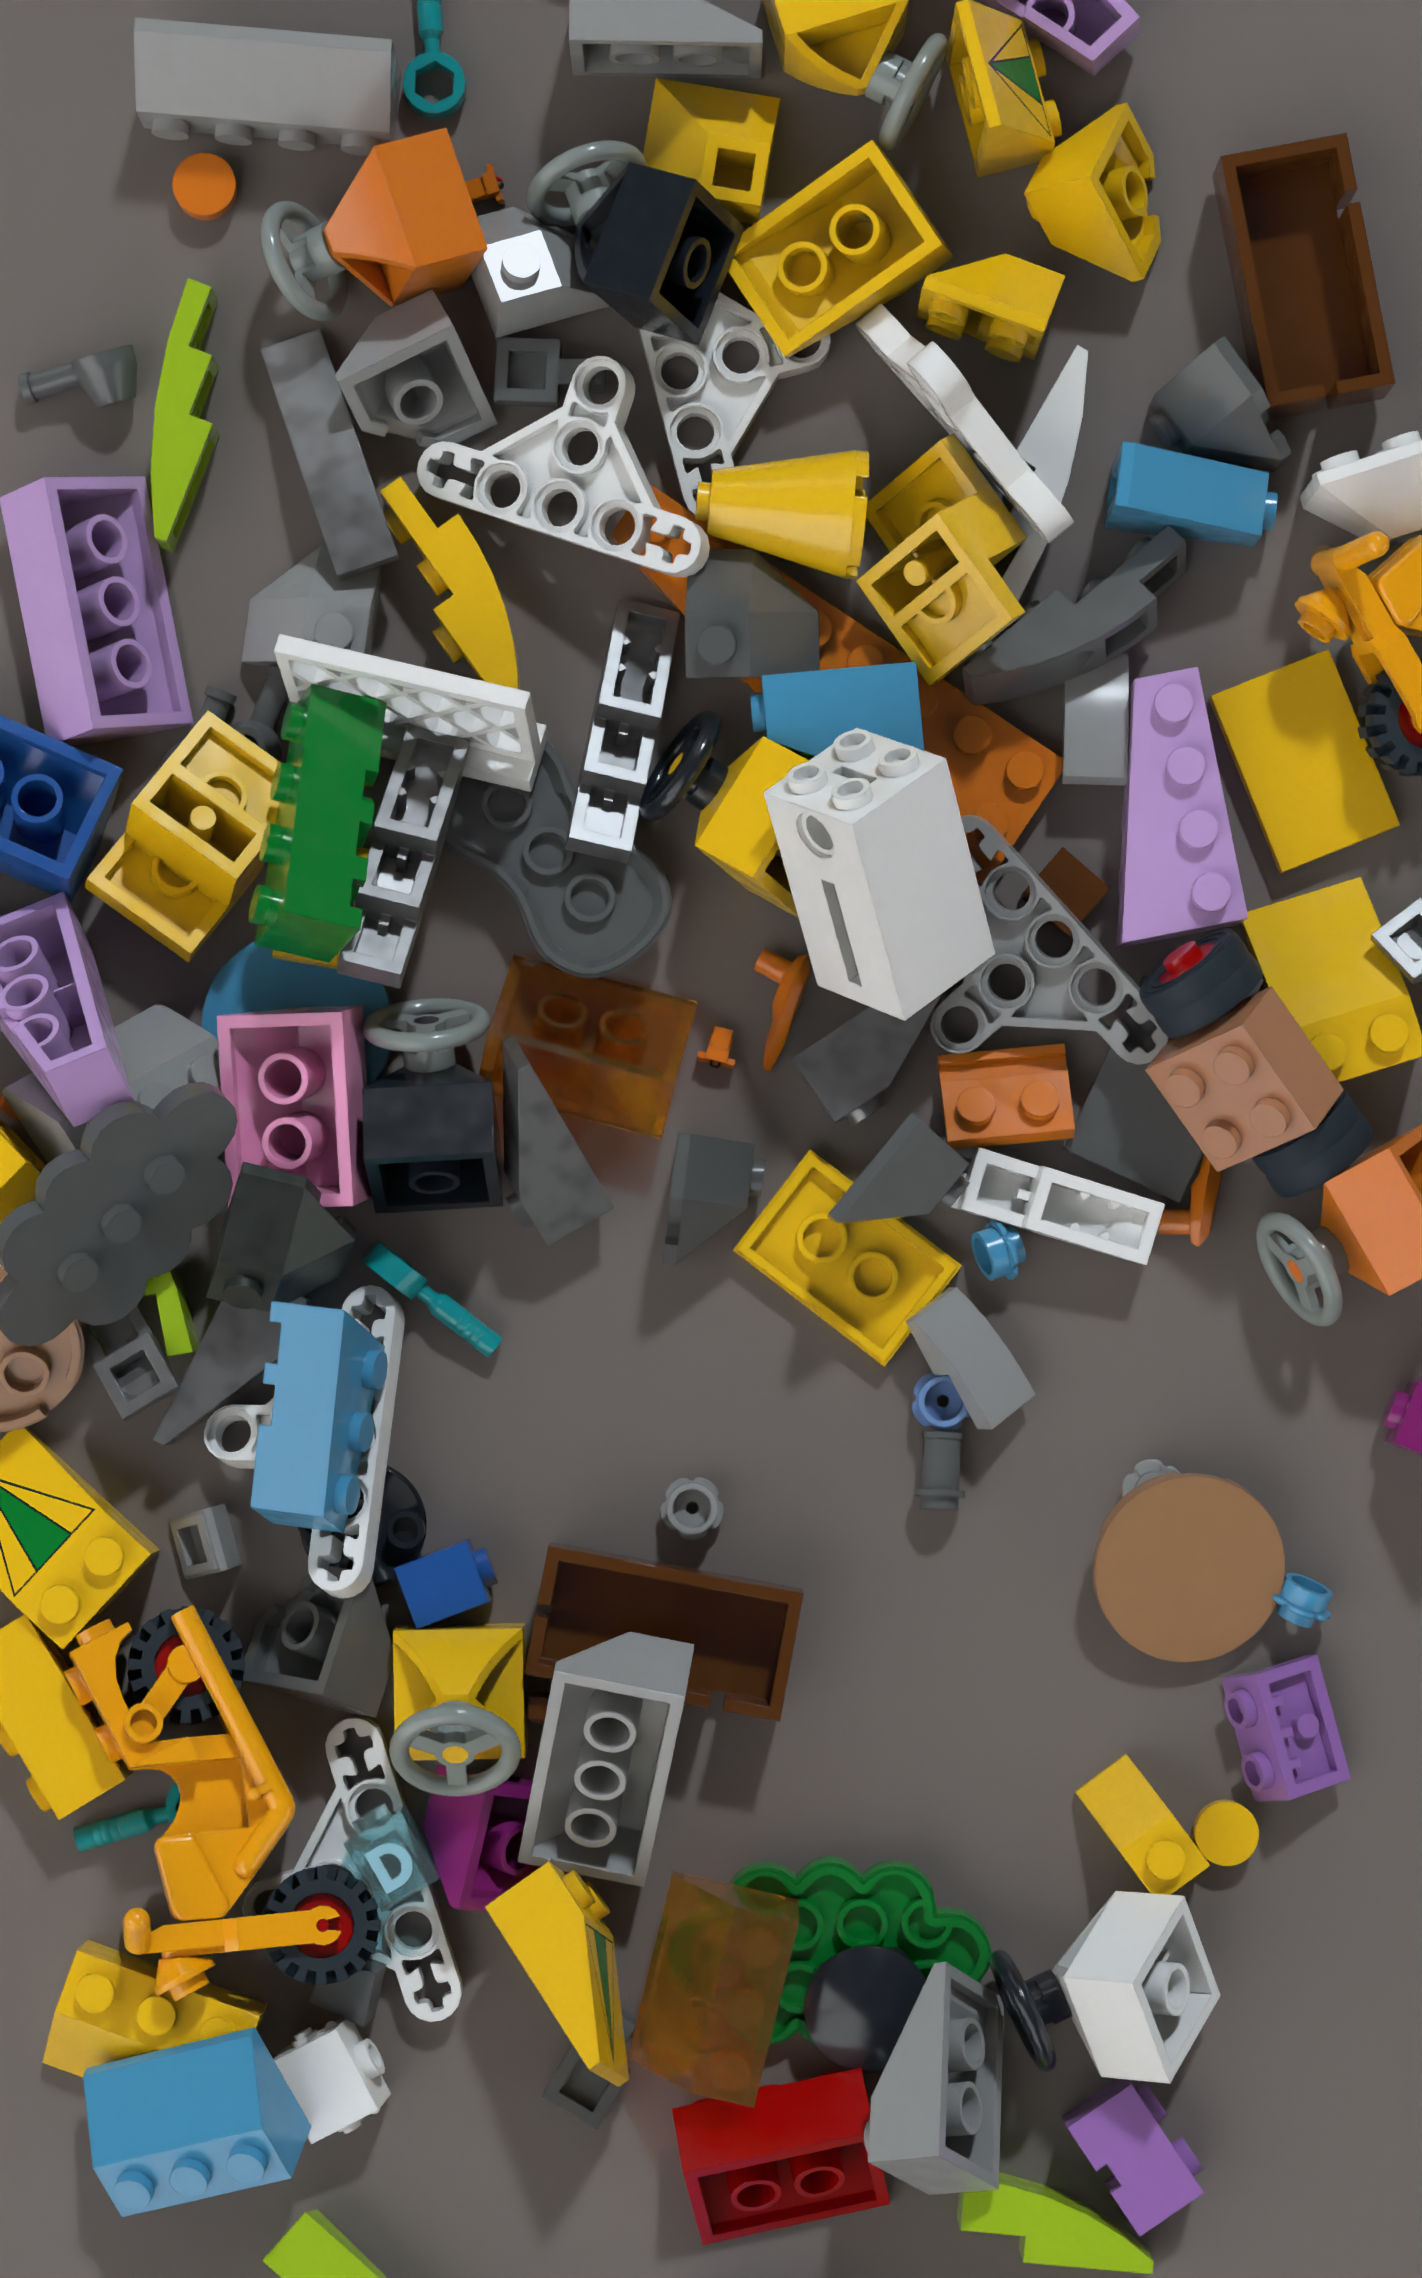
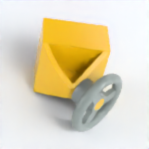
M761 0L783 72L819 89L852 96L865 94V97L874 102L890 107L883 122L878 143L884 151L896 149L914 122L940 70L948 48L946 36L942 33L931 35L920 49L914 61L911 62L894 53L895 48L904 36L909 0Z
M526 1623L426 1625L419 1629H416L415 1625H398L393 1630L394 1733L390 1741L389 1753L395 1770L408 1783L423 1791L437 1795L470 1796L498 1787L515 1772L520 1759L525 1758L528 1752L527 1674H524L526 1667ZM474 1759H499L488 1770L468 1776L467 1765ZM438 1760L446 1766L447 1776L429 1772L414 1761Z

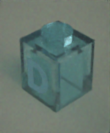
M382 1803L351 1822L356 1832L350 1835L343 1844L381 1912L439 1880L440 1875L432 1852L405 1804L390 1812L386 1804Z

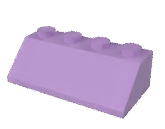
M145 476L43 477L0 497L45 735L68 745L98 744L183 727L194 723L159 544L154 538L153 514Z

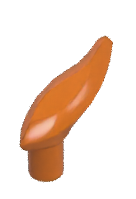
M765 948L756 961L754 971L780 984L772 1003V1022L767 1034L762 1069L771 1072L785 1045L801 1005L810 976V962L807 955L798 956L791 962Z
M1203 1154L1199 1174L1191 1186L1190 1209H1164L1158 1226L1159 1235H1190L1191 1243L1197 1247L1206 1240L1211 1231L1223 1170L1217 1172L1205 1154Z

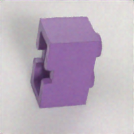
M1116 2079L1063 2115L1062 2119L1095 2171H1098L1107 2164L1114 2174L1104 2182L1140 2237L1204 2193L1194 2178L1204 2168L1182 2136L1171 2143L1157 2122L1168 2114L1148 2084L1145 2082L1135 2089L1129 2080Z

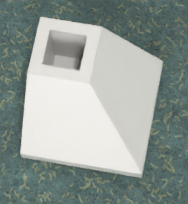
M1418 431L1404 433L1381 443L1383 450L1372 456L1360 459L1357 450H1353L1322 461L1320 463L1322 470L1311 475L1312 480L1300 495L1303 509L1359 538L1374 531L1382 532L1389 539V547L1422 535V440Z

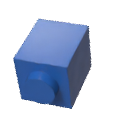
M470 1538L394 1568L416 1629L489 1602L492 1599L489 1586L498 1583V1578L487 1549L483 1547L475 1551Z

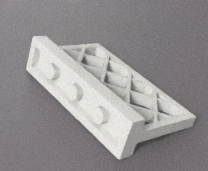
M279 634L274 654L289 701L297 703L311 684L386 702L380 757L396 760L407 726H416L470 740V748L462 776L528 792L532 791L548 739L547 725L536 723L530 692Z

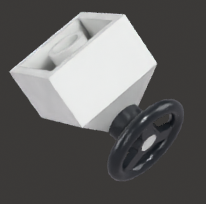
M1115 1891L1068 1948L1053 1970L1048 1969L1025 1981L1007 1952L996 1950L991 1954L989 1960L1000 1995L1025 2048L1036 2066L1046 2072L1054 2069L1057 2059L1045 2025L1051 2022L1056 2025L1068 2018H1072L1101 2077L1170 2084L1221 1996L1185 1896Z

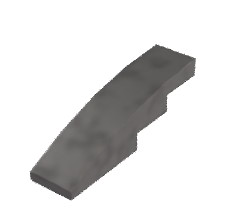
M317 329L260 349L338 579L341 580L399 560L342 390L334 376L336 373L321 330Z
M623 598L618 599L565 845L566 850L625 864L628 862L632 851L641 798L647 783L656 730L662 715L681 612Z
M407 726L374 824L373 842L367 857L369 859L366 882L363 887H359L355 901V908L363 909L361 929L340 951L337 959L338 974L400 989L453 813L470 748L469 739L416 726Z

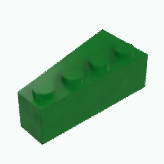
M315 684L309 686L297 703L289 702L281 730V739L290 741L287 762L278 763L270 792V799L279 802L276 824H267L260 847L259 859L268 863L265 886L260 884L256 886L249 909V922L258 924L255 946L330 963L360 931L363 909L355 908L353 905L356 901L359 887H363L366 882L369 858L356 856V850L363 847L373 824L375 803L372 798L363 796L364 786L371 788L374 785L379 772L386 702Z

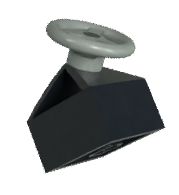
M605 140L587 143L570 149L547 163L534 176L526 194L527 208L536 220L546 225L577 227L575 232V261L582 282L633 327L699 345L745 227L696 179L648 167L640 150L626 142ZM609 160L597 168L585 169L578 173L570 172L588 163ZM547 192H565L570 208H558L548 205L545 202Z
M451 998L409 1000L382 1007L371 1013L363 1023V1035L370 1043L384 1049L402 1051L404 1067L362 1089L364 1163L376 1214L503 1206L501 1136L493 1083L455 1064L454 1048L477 1040L490 1027L491 1018L489 1013L478 1004ZM385 1028L400 1029L402 1030V1032L392 1031Z

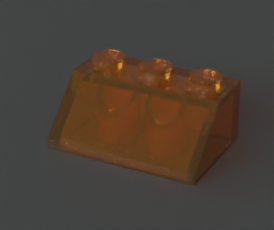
M514 954L486 1036L479 1075L492 1081L494 1096L503 1098L502 1042L514 1035L559 1113L662 1139L698 1002L604 977H577L561 971L550 963Z
M672 1871L628 2058L689 2093L754 2108L799 1925L798 1899Z

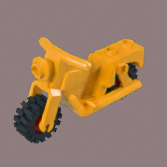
M1374 531L1335 548L1328 545L1319 546L1312 553L1310 566L1312 571L1318 575L1325 589L1298 598L1294 605L1301 614V617L1297 622L1308 634L1324 643H1330L1333 637L1344 641L1349 636L1353 641V644L1350 645L1352 656L1369 684L1362 694L1368 697L1367 704L1358 705L1357 716L1365 717V727L1357 728L1360 739L1368 738L1371 743L1370 746L1365 748L1366 752L1371 758L1380 757L1383 761L1379 766L1387 771L1397 770L1401 776H1422V659L1418 658L1406 635L1422 638V535L1407 540L1368 576L1357 567L1383 556L1388 551L1389 539L1384 533Z
M194 1605L182 1606L174 1610L167 1609L160 1612L152 1620L149 1619L142 1626L130 1647L127 1674L129 1685H131L134 1697L139 1703L128 1709L116 1679L115 1663L120 1646L132 1635L130 1624L126 1622L114 1628L109 1618L76 1635L75 1638L80 1647L69 1652V1657L74 1667L64 1671V1674L81 1706L93 1701L104 1723L93 1730L110 1764L123 1759L129 1771L160 1770L171 1776L177 1784L180 1793L179 1808L175 1819L164 1835L155 1842L154 1852L172 1917L177 1921L191 1922L163 1925L151 1932L149 1914L144 1909L138 1907L130 1909L122 1921L124 1945L128 1952L135 1955L162 1952V1959L158 1961L154 1987L156 1995L159 1996L169 1990L174 2001H177L210 1983L204 1971L216 1964L212 1958L200 1956L204 1954L266 1948L273 1964L282 1973L292 1979L310 1985L339 1983L359 1972L367 1964V1960L371 1954H374L377 1947L381 1920L378 1918L377 1903L375 1898H372L368 1892V1887L360 1879H356L349 1872L342 1869L316 1866L298 1871L284 1879L273 1890L263 1910V1915L219 1919L228 1913L293 1820L296 1807L293 1795L239 1693L245 1671V1659L242 1651L243 1646L239 1637L237 1638L232 1631L233 1627L225 1619L223 1621L215 1616L214 1612L205 1608L204 1610L196 1609ZM217 1716L226 1733L197 1737L187 1736L157 1741L160 1737L164 1721L177 1726L179 1724H190L192 1726L202 1724V1722Z

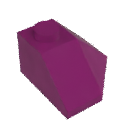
M437 1764L435 1774L447 1776L446 1766ZM467 1767L468 1776L486 1771L485 1769ZM510 1776L498 1787L470 1796L430 1794L423 1829L451 1907L458 1910L488 1912L485 1908L486 1905L540 1868L539 1866L518 1862L532 1789V1780Z

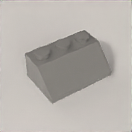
M159 1002L114 1027L136 1102L154 1109L174 1089L188 1083L206 1082L218 1087L221 1091L219 1050L216 1037ZM33 1072L3 1089L2 1094L47 1163L57 1156L80 1149L82 1135L89 1122L73 1127Z

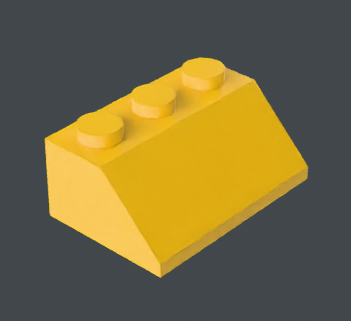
M87 1939L77 1949L54 2012L42 2063L83 2077L88 2067L253 2027L258 2032L268 2004L210 1983L177 2001H174L169 1990L157 1996L154 1991L157 1964Z

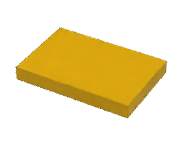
M1329 649L1211 695L1208 698L1279 874L1400 826L1374 759L1365 750L1368 744L1365 738L1360 739L1357 729L1360 727Z
M810 1149L732 1251L885 1367L911 1333L906 1320L938 1297L962 1265L901 1218L836 1224L827 1215L854 1182Z

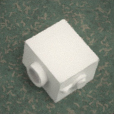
M345 2018L336 2022L329 2021L320 2030H312L311 2027L302 2030L293 2036L295 2040L292 2044L283 2048L273 2059L311 2124L308 2134L311 2144L337 2131H343L347 2134L362 2125L360 2121L370 2114H377L381 2106L391 2095L382 2077V2074L385 2073V2067L377 2047L370 2039L366 2038L363 2040L355 2024Z

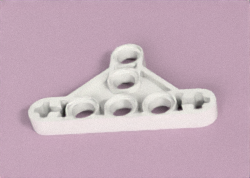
M720 292L699 345L638 328L685 508L695 515L696 502L693 495H697L698 481L702 482L698 467L686 473L684 464H704L720 455L723 464H711V473L713 469L734 467L732 457L777 381L818 368L827 358L831 343L830 335L820 340L819 349L813 355L807 358H798L793 355L786 358L757 314ZM735 341L749 342L756 347L759 353L758 364L747 373L738 374L730 371L722 360L725 348ZM683 356L695 363L698 369V376L690 387L674 389L664 382L661 376L663 365L673 357ZM690 417H700L707 420L714 430L712 442L701 450L687 449L678 440L677 431L680 424Z
M881 303L856 323V327L873 350L949 435L953 433L956 435L975 464L1047 543H1051L1074 523L1065 507L1027 465L975 397L960 370L936 343L931 341L927 346H924L912 337Z
M597 355L582 362L573 374L563 406L483 451L454 442L441 441L428 447L418 461L417 476L425 492L444 502L673 577L684 578L694 575L703 568L709 557L710 544L708 536L699 525L683 516L661 510L624 430L635 395L636 386L634 378L625 366L608 356ZM603 370L614 371L619 382L615 397L607 403L594 404L588 392L592 377ZM592 431L598 441V450L594 459L581 466L574 465L568 455V446L571 439L577 433ZM453 461L456 467L477 475L474 487L454 479H448L445 483V480L437 475L438 467L440 464L450 465ZM507 473L515 474L520 483V494L517 500L511 506L505 508L496 507L491 498V487L494 481L501 475ZM571 492L577 501V514L569 524L561 527L554 526L548 517V505L557 494ZM621 510L629 511L635 521V531L631 539L621 545H611L605 535V524L608 518L615 512ZM657 519V521L652 526V520ZM682 530H684L683 539L691 544V550L688 555L678 554L674 562L671 563L673 554L659 546L648 543L651 539V532L653 531L671 539H678ZM646 549V554L641 556L643 550Z
M374 1285L362 1286L351 1292L341 1309L349 1313L369 1333V1328L360 1321L361 1316L371 1314L374 1304L386 1314L384 1319L374 1320L371 1335L385 1346L384 1352L387 1355L388 1369L384 1385L381 1389L375 1391L370 1413L374 1420L373 1439L369 1449L361 1455L357 1473L360 1488L364 1494V1503L356 1516L347 1519L345 1532L342 1533L346 1535L359 1534L357 1539L345 1536L343 1548V1542L334 1535H331V1531L312 1529L308 1556V1572L313 1582L331 1596L341 1599L354 1597L361 1593L370 1583L374 1570L405 1326L404 1311L400 1303L382 1287ZM274 1397L265 1405L233 1404L216 1410L207 1420L204 1429V1442L209 1452L227 1466L254 1469L258 1427L260 1424H271ZM235 1421H247L251 1427L249 1442L239 1451H225L222 1446L224 1430ZM343 1548L344 1555L352 1560L354 1565L352 1570H343L338 1581L337 1577L328 1571L329 1563L340 1561Z
M360 1715L348 1716L337 1722L327 1736L325 1743L326 1756L336 1788L294 1869L266 1877L254 1884L244 1898L242 1905L243 1917L257 1916L254 1903L258 1894L265 1890H274L284 1879L298 1871L316 1866H328L349 1872L350 1875L358 1880L360 1879L368 1887V1892L372 1898H375L378 1906L377 1912L378 1918L381 1920V1928L378 1933L377 1947L374 1954H371L369 1958L386 1964V1967L396 1972L404 2001L412 2014L428 2022L442 2021L451 2016L459 2006L463 1993L462 1978L396 1771L391 1762L384 1734L379 1725L370 1718ZM355 1728L359 1737L370 1736L373 1745L364 1751V1759L368 1771L380 1764L385 1776L367 1777L353 1787H349L345 1775L354 1776L359 1771L353 1755H341L338 1750V1745L347 1739L346 1729ZM374 1788L386 1792L393 1803L391 1817L384 1823L375 1825L365 1822L360 1817L356 1805L358 1797L362 1792ZM393 1843L403 1847L409 1853L413 1872L405 1884L386 1894L364 1854L380 1845ZM406 1912H420L428 1917L432 1924L431 1938L422 1946H407L399 1940L396 1934V1922ZM436 1949H440L443 1960H432L430 1966L438 1983L448 1981L451 1986V1990L444 1993L442 2006L434 2007L429 1998L419 2000L416 1991H419L424 1985L421 1965L419 1964L409 1971L404 1960L423 1959L432 1954Z

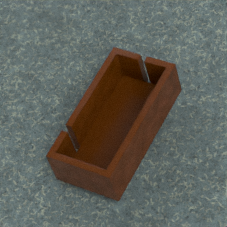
M1347 133L1220 156L1212 175L1249 369L1263 388L1271 406L1267 409L1269 419L1273 420L1316 412L1325 397L1328 409L1384 399L1394 386L1395 378L1360 202L1350 203L1358 188ZM1344 209L1338 219L1337 210Z
M551 1542L548 1545L538 1604L549 1606L552 1604L551 1613L538 1611L535 1616L524 1674L553 1679L557 1661L625 1633L635 1632L695 1644L684 1704L710 1709L712 1691L724 1693L723 1711L780 1722L804 1592L803 1589Z

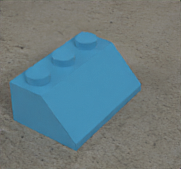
M255 2027L88 2067L83 2075L93 2170L122 2217L291 2179L311 2129V2124Z

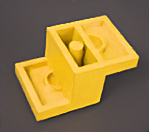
M953 433L938 441L867 502L866 518L890 553L856 580L911 661L916 662L918 671L929 686L943 679L1025 613V610L996 571L994 565L1024 542L1027 536Z
M207 710L131 803L124 834L88 876L85 889L182 959L189 962L264 868L265 862L259 859L260 847L267 824H276L279 802L270 799V792L274 773L280 761Z

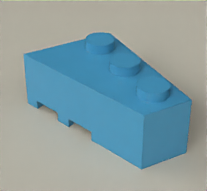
M271 1301L269 1321L281 1323L278 1362H267L264 1368L263 1383L275 1385L271 1424H260L258 1427L250 1507L274 1524L344 1533L348 1515H352L356 1511L359 1503L360 1481L357 1473L362 1452H366L369 1449L373 1439L374 1420L370 1413L375 1391L382 1388L387 1375L388 1361L387 1355L384 1352L385 1346L345 1310Z

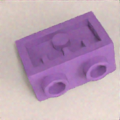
M1317 1654L1301 1656L1252 1673L1233 1674L1222 1679L1226 1696L1224 1700L1225 1712L1230 1723L1234 1726L1243 1758L1241 1762L1242 1775L1246 1784L1251 1789L1255 1801H1288L1351 1779Z

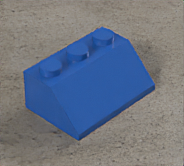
M0 715V872L52 895L64 891L68 901L72 903L99 849L124 774L123 768Z

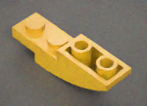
M401 477L397 478L380 490L383 501L388 507L383 513L389 530L400 545L411 539L421 553L424 560L417 564L416 567L435 595L439 597L446 591L451 595L450 598L433 609L436 619L441 625L432 631L434 637L453 663L462 657L466 659L478 676L476 680L520 690L517 653L508 615L493 573L478 543L459 514L437 528Z

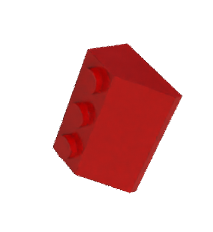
M861 2068L847 2071H828L815 2078L783 2085H764L751 2092L718 2099L704 2098L695 2101L691 2105L672 2108L683 2176L702 2245L891 2204L884 2171L868 2162L864 2130L866 2123L870 2120V2106Z

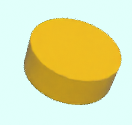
M1222 1799L1207 1804L1199 1811L1193 1824V1839L1196 1847L1210 1862L1220 1866H1234L1247 1860L1255 1851L1259 1840V1828L1256 1819L1246 1807L1236 1801Z

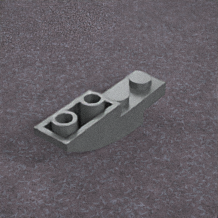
M1168 525L1153 539L1145 537L1138 541L1126 554L1123 564L1107 578L1097 577L1081 591L1075 605L1058 589L1054 590L1041 602L1034 600L1023 607L1025 613L1012 623L1011 628L994 642L990 640L966 660L965 666L962 668L965 697L973 705L1008 701L1039 693L1090 672L1130 649L1158 627L1157 596L1187 572L1186 540Z

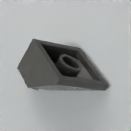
M911 1112L827 1216L836 1224L928 1215L936 1205L944 1212H947L970 1184L969 1181L961 1176L969 1163Z

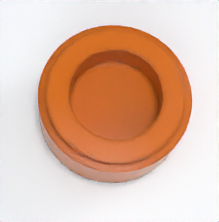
M197 153L187 157L179 164L173 176L172 187L175 198L181 209L192 218L203 221L215 220L227 214L235 204L238 194L237 180L229 164L215 154Z

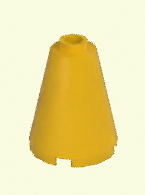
M851 450L713 469L711 482L698 481L695 520L707 521L708 535L841 578L857 580V567H860L867 511V497H865V490H862L863 478H869V452Z

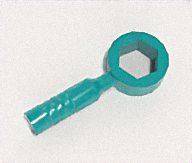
M416 0L418 33L424 40L425 53L420 54L409 63L404 72L403 88L407 103L416 114L425 119L441 120L452 116L461 108L466 98V80L459 63L453 57L440 52V38L444 32L441 0ZM438 68L453 78V95L435 104H431L416 94L417 77Z
M380 1241L374 1245L363 1259V1262L405 1296L411 1300L416 1296L424 1302L432 1316L450 1330H453L455 1334L459 1335L486 1358L501 1343L503 1338L487 1327L477 1317H474L473 1314L468 1312L450 1296L437 1293L426 1285L428 1279Z
M175 1783L170 1788L165 1806L155 1809L141 1807L118 1814L117 1816L114 1815L74 1827L73 1834L79 1852L150 1832L157 1824L170 1821L172 1824L180 1802L177 1784Z

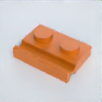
M1065 1043L938 1055L937 1067L946 1143L955 1150L1073 1139L1075 1136V1123L1069 1075L1066 1066Z

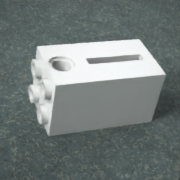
M855 728L839 735L831 746L808 762L793 767L785 778L763 792L818 986L906 1021L995 955L946 758L867 730Z

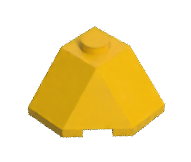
M1126 102L1115 105L1053 150L1046 153L1036 168L1024 195L1031 216L1040 223L1051 245L1131 282L1144 280L1162 242L1159 216H1148L1147 211L1148 191L1145 182L1156 179L1154 154Z

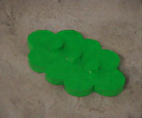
M824 1856L815 1858L803 1866L797 1874L782 1864L767 1861L749 1864L735 1873L726 1887L724 1910L696 1913L680 1924L672 1937L670 1963L674 1976L683 1988L697 1996L725 1998L728 2022L736 2033L747 2041L769 2046L783 2043L799 2032L807 2041L815 2045L805 2023V1995L813 1970L820 1963L827 1961L835 1954L848 1948L863 1945L896 1947L902 1949L909 1956L910 1960L921 1970L926 1980L934 1963L947 1962L980 1983L989 1969V1960L992 1953L987 1931L979 1919L962 1909L937 1907L932 1883L921 1869L910 1862L894 1859L878 1862L862 1873L843 1858Z

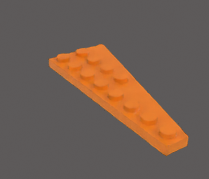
M650 484L661 510L683 516L699 525L707 534L706 521L695 520V515ZM629 511L624 513L611 533V538L617 545L626 543L631 539L635 531L634 517ZM657 519L652 520V526L657 521ZM682 530L678 539H671L653 531L651 532V539L648 543L659 546L673 554L671 563L674 562L678 554L688 555L691 550V544L683 539L684 530ZM707 534L710 550L747 549L742 545ZM646 549L643 550L641 556L646 554ZM636 565L685 617L688 577H673ZM771 565L819 612L820 670L912 662L908 655ZM917 669L924 751L946 758L960 815L984 817L1013 846L1061 775L1062 758L982 704L973 705L965 697L964 692L946 680L941 679L929 686ZM761 677L739 678L754 693H762ZM977 829L970 833L965 832L970 855L974 856L984 867V869L975 873L977 881L982 885L988 874L1000 866L1006 856L999 850L996 858L990 861L979 847L980 842L985 836Z

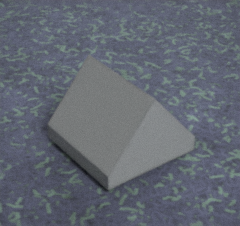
M225 1503L169 1518L186 1580L225 1571L242 1564Z

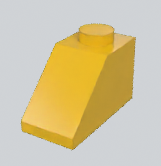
M1126 1753L1075 1790V1793L1149 1893L1172 1895L1210 1866L1174 1815Z

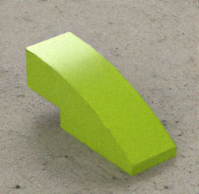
M999 2172V2189L959 2193L957 2219L960 2230L1020 2236L1019 2251L1023 2263L1153 2274L1154 2261L1145 2245L1120 2225L1085 2203L1048 2186Z

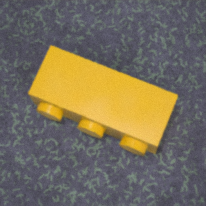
M22 1615L0 1629V1744L9 1756L20 1755L32 1775L26 1779V1785L33 1799L43 1812L52 1809L58 1820L126 1780L133 1774V1771L128 1770L123 1759L110 1764L93 1730L103 1725V1721L91 1702L83 1706L79 1704L64 1674V1671L70 1669V1666L56 1643L26 1615Z

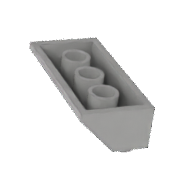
M136 17L134 19L136 112L143 127L152 129L151 133L156 137L169 140H186L190 137V132L215 134L214 138L218 142L240 146L252 144L253 137L277 139L279 146L297 151L314 150L316 143L341 145V151L357 156H368L375 145L395 141L401 72L392 39Z
M628 1632L556 1662L518 1856L519 1863L541 1867L549 1861L565 1872H570L574 1869L580 1875L645 1887L684 1706L695 1644Z

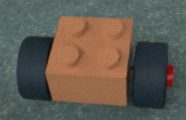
M1223 929L1209 934L1196 942H1187L1174 950L1164 959L1163 965L1140 988L1139 996L1149 1013L1154 1016L1156 1023L1163 1033L1169 1037L1167 1045L1162 1047L1145 1071L1217 1172L1253 1158V1161L1260 1171L1266 1175L1268 1182L1276 1193L1281 1197H1294L1323 1185L1326 1181L1346 1169L1369 1146L1374 1132L1365 1116L1358 1110L1354 1100L1342 1088L1273 987H1268L1245 998L1260 982L1263 973L1253 955L1247 951L1239 935L1232 929Z

